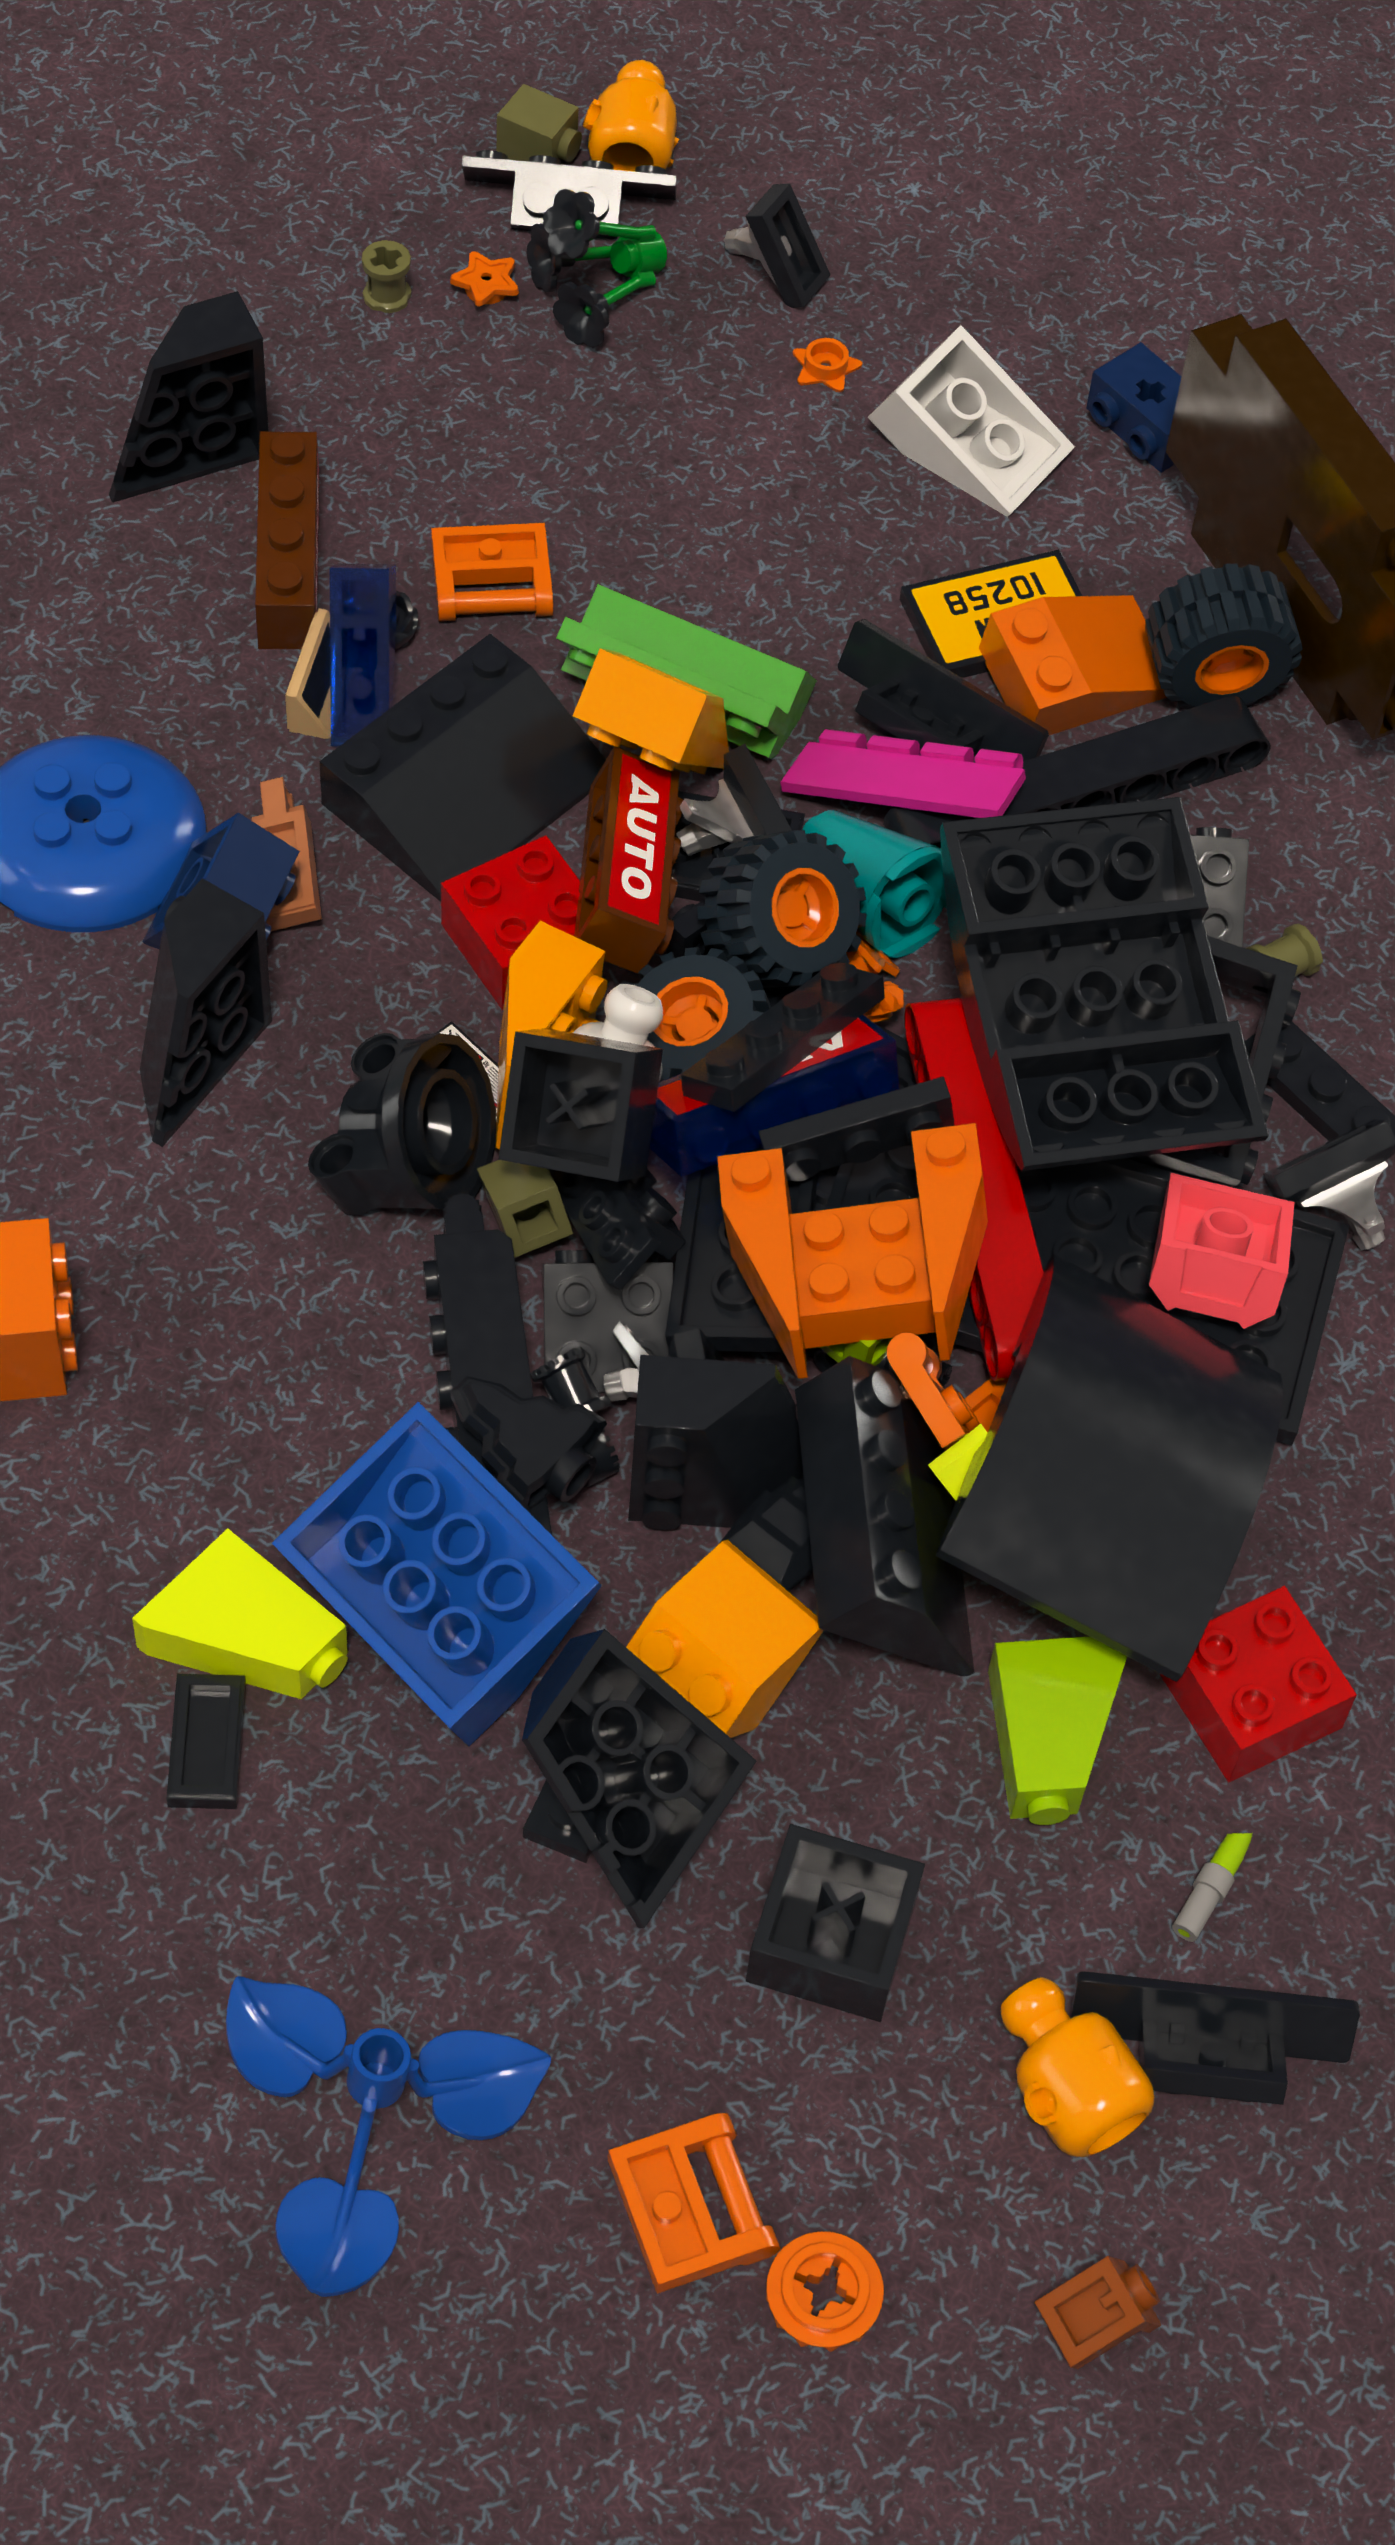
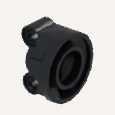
M381 1033L366 1039L356 1049L351 1060L352 1071L360 1081L351 1085L343 1097L339 1112L338 1133L323 1139L310 1154L308 1161L310 1173L343 1213L352 1216L364 1214L375 1208L443 1210L447 1197L451 1198L453 1193L457 1195L460 1192L462 1194L468 1192L470 1196H476L482 1186L477 1168L491 1163L496 1145V1107L490 1078L477 1052L461 1037L441 1033L423 1034L416 1039H399L394 1034Z

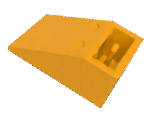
M599 649L572 715L590 724L586 734L616 747L624 745L632 749H637V747L643 748L640 758L670 771L676 768L687 773L692 770L705 775L708 767L724 769V754L729 752L723 698L619 652Z
M542 921L538 922L509 961L499 1040L495 1147L499 1150L515 1031L547 1028L572 1033L583 1024L600 1022L595 1019L596 1010L607 989L608 982L602 978L605 951Z

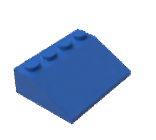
M419 1402L272 1542L282 1555L468 1746L520 1697L601 1588V1584Z

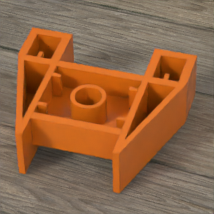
M976 1123L911 1131L919 1198L792 1214L782 1148L717 1156L721 1205L731 1256L798 1379L808 1378L805 1349L859 1342V1340L894 1338L901 1333L919 1335L936 1332L940 1361L950 1360L988 1224Z

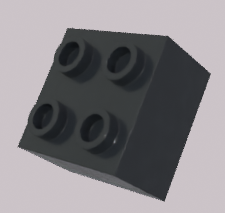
M547 1028L515 1031L498 1160L616 1182L646 1176L663 1049Z
M790 1824L751 1946L746 1982L881 2022L918 1897L925 1863Z

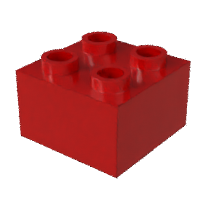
M547 835L441 883V925L502 1010L504 1008L510 958L538 922L547 923L572 936L575 933L580 880Z
M1285 1585L1210 1620L1190 1662L1177 1682L1160 1674L1228 1783L1342 1729L1357 1696Z

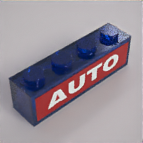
M862 1015L735 1112L683 1096L681 1074L661 1081L658 1084L650 1149L682 1177L717 1164V1156L746 1153L762 1147L758 1132L760 1130L899 1090L896 1040L866 1016Z

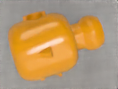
M645 60L629 62L619 71L616 82L606 88L599 95L598 100L594 99L587 110L583 127L590 131L588 140L590 159L611 163L614 165V170L635 171V168L641 165H652L667 169V167L669 168L673 164L674 160L671 159V155L679 141V138L675 137L677 126L676 107L668 90L665 89L664 76L660 69L651 62Z
M1043 1977L1024 1984L1004 2000L1001 2005V2018L1004 2026L1012 2035L1023 2038L1029 2047L1019 2059L1016 2068L1017 2083L1024 2097L1025 2107L1029 2116L1039 2125H1043L1052 2141L1062 2152L1076 2157H1088L1097 2154L1125 2138L1146 2120L1152 2112L1154 2105L1153 2086L1128 2046L1107 2018L1093 2012L1070 2018L1065 2011L1063 1991L1055 1982Z

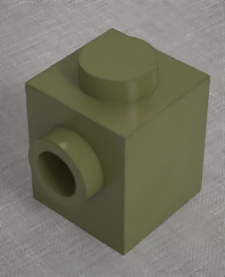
M523 84L497 114L496 151L506 154L508 159L529 162V157L545 155L558 158L561 161V165L564 161L571 162L576 157L582 141V134L578 131L579 107Z
M497 1160L477 1168L493 1216L501 1232L512 1238L514 1258L573 1234L558 1187L548 1169L504 1160Z

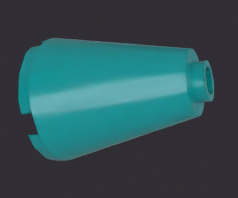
M836 810L824 811L806 822L802 829L805 830V834L818 833L827 837L826 845L837 844L846 852L842 860L844 864L854 863L859 873L854 879L857 888L864 887L866 900L859 901L860 913L867 914L865 927H859L857 930L871 948L879 952L881 950L889 957L900 958L914 953L933 939L940 930L933 923L944 907L947 909L941 848Z

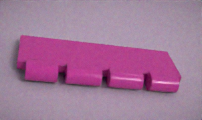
M825 729L819 736V743L810 741L807 743L780 783L782 792L986 818L1003 816L1026 780L1025 769H1023V756L1019 753L980 749L975 756L974 763V751L971 747L926 742L920 750V744L916 740L873 735L867 742L865 734Z

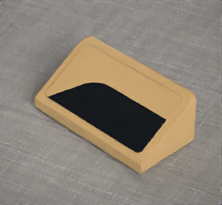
M319 608L318 612L314 614L285 696L287 729L290 732L328 739L332 736L359 658V652L332 615L325 609Z

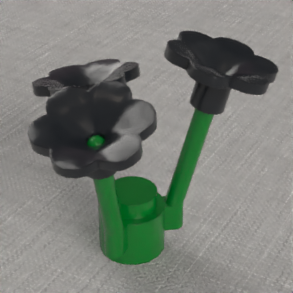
M561 189L555 195L554 206L548 208L544 213L543 224H534L531 228V241L527 245L526 253L528 263L532 267L531 277L536 288H543L545 292L555 291L557 275H559L561 267H570L575 264V261L610 258L613 268L618 273L632 278L604 295L596 293L587 284L578 287L572 282H565L558 288L559 300L553 305V313L556 320L564 326L566 337L577 345L584 342L589 347L594 348L601 345L604 341L603 329L609 325L607 313L609 306L639 288L654 286L656 283L654 274L661 272L666 265L667 248L663 238L656 232L653 225L634 227L600 222L594 214L595 203L589 193H575L570 189ZM598 234L619 237L611 246L588 248L589 241L595 239Z

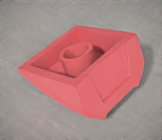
M1170 1173L1154 1249L1149 1286L1167 1311L1180 1308L1238 1322L1243 1329L1274 1316L1288 1276L1295 1202Z

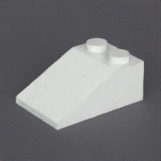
M962 325L943 341L868 416L871 422L903 455L1007 517L1075 447Z

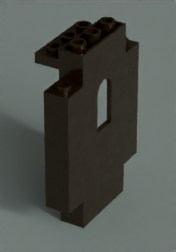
M1239 314L1194 329L1190 335L1166 453L1199 497L1191 535L1215 568H1222L1224 564L1237 563L1238 567L1243 568L1250 564L1259 566L1261 572H1272L1277 576L1278 582L1283 583L1287 591L1303 649L1300 651L1302 656L1300 665L1293 669V678L1326 725L1348 718L1349 720H1359L1372 740L1394 733L1395 462L1287 318L1253 329L1244 316ZM1293 524L1337 584L1342 601L1340 619L1335 617L1287 552Z

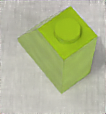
M1091 1637L995 1643L988 1674L1010 1819L1029 1818V1821L1033 1824L1051 1825L1066 1820L1072 1814H1078L1125 1666L1126 1655Z

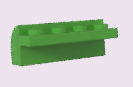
M599 584L595 589L582 622L579 623L565 617L556 639L570 648L561 670L586 681L601 648L619 652L723 698L728 741L740 746L746 744L749 750L768 758L777 756L799 722L817 682L815 678L803 669Z

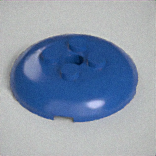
M102 735L69 736L43 742L20 752L0 766V902L13 910L15 917L25 922L65 932L87 933L106 931L127 926L151 916L158 911V906L162 903L175 880L192 842L207 833L203 806L196 790L179 768L167 758L144 745L117 737ZM83 819H89V822L84 823Z

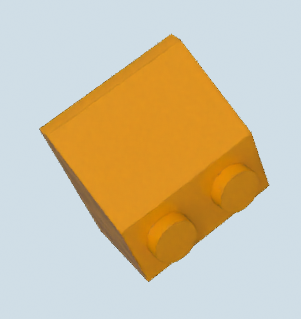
M725 1540L719 1543L654 1604L626 1648L732 1738L754 1730L761 1723L824 1630L819 1629L818 1616L729 1540Z

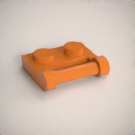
M545 523L431 528L438 622L456 621V615L535 611V617L553 616V592ZM532 582L533 588L454 591L455 585Z
M901 1333L890 1340L887 1347V1358L891 1367L944 1450L949 1449L976 1428L980 1422L963 1395L957 1392L953 1385L945 1389L938 1380L942 1372V1363L939 1356L932 1349L928 1348L919 1336L913 1333Z
M728 2113L713 2114L608 2150L610 2168L657 2294L738 2265H750L770 2258L781 2249L773 2227L769 2225L764 2226L732 2144L737 2134ZM697 2151L706 2153L736 2235L719 2240L687 2156L688 2154Z

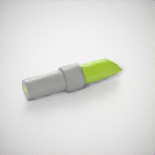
M1252 1833L1227 1834L1211 1861L1204 1864L1193 1883L1194 1890L1172 1925V1930L1179 1937L1190 1942L1197 1940L1216 1905L1223 1902L1235 1881L1233 1876L1244 1859L1251 1842Z

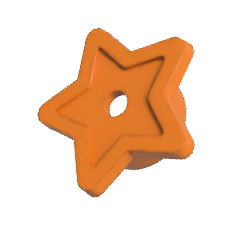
M472 251L469 255L468 267L452 274L450 278V284L464 288L467 296L474 301L476 306L495 304L506 296H517L519 294L518 285L510 277L515 268V260L511 257L490 260L482 254ZM483 277H490L491 279H490V280H483L482 278H483Z
M819 338L808 344L806 349L795 348L793 350V356L803 366L797 378L799 385L823 383L836 392H842L845 386V375L860 369L863 364L861 360L849 357L846 346L834 338ZM827 363V364H829L830 366H824V365H821V364Z
M857 930L856 935L862 941L857 951L846 952L850 961L849 964L854 965L859 970L878 974L883 969L897 977L900 969L883 951L880 950L879 952L871 948Z

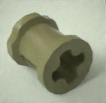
M388 240L377 241L367 246L362 253V267L368 275V281L363 290V299L365 304L372 310L393 313L402 310L408 305V300L411 297V288L406 282V274L410 270L411 256L408 249L402 244Z
M1299 923L1286 927L1282 937L1264 946L1253 944L1246 948L1298 965L1295 977L1300 974L1311 976L1317 973L1323 962L1318 941L1305 926Z

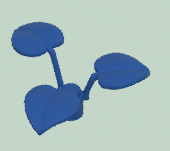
M241 1976L236 1977L231 1987L227 2005L226 2035L233 2062L244 2079L256 2089L267 2094L279 2097H292L306 2088L313 2074L321 2079L328 2080L349 2067L347 2074L348 2091L353 2099L362 2105L344 2186L328 2178L319 2177L306 2180L286 2194L277 2212L275 2232L280 2252L309 2292L321 2297L342 2295L358 2289L380 2272L390 2259L395 2248L399 2232V2218L394 2202L388 2195L379 2191L357 2190L376 2109L394 2104L401 2097L405 2083L408 2081L417 2096L422 2098L433 2096V2116L442 2128L465 2139H493L511 2130L524 2116L538 2087L549 2070L551 2064L550 2055L518 2039L475 2030L451 2031L433 2038L422 2048L418 2061L411 2059L410 2048L406 2040L400 2034L390 2029H371L360 2035L354 2045L348 2044L345 2046L347 2030L344 2016L339 2007L325 1995L299 1985L265 1983Z

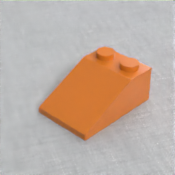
M1133 595L1041 597L990 614L979 645V650L986 660L985 664L1005 704L1045 728L1049 735L1167 698L1164 689H1161L1145 629L1146 619Z

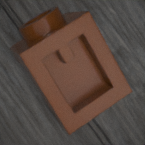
M1106 2256L1035 2301L1038 2310L1070 2368L1075 2369L1083 2367L1137 2332L1150 2333L1161 2326V2322L1152 2308L1160 2303V2299L1146 2273L1138 2264L1129 2267L1125 2261Z

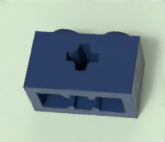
M1140 342L1093 371L1086 409L1090 411L1093 419L1100 426L1110 428L1124 440L1137 458L1146 459L1159 472L1162 473L1175 465L1166 453L1182 376Z

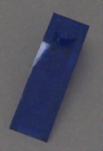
M338 563L330 567L331 746L342 745L392 707L396 638V564Z

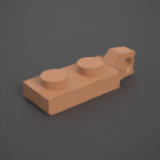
M283 777L260 782L263 815L252 817V821L300 851L290 871L296 875L293 887L282 903L278 906H273L266 922L271 925V931L320 920L322 916L312 828L304 805L294 806L292 793L289 794Z

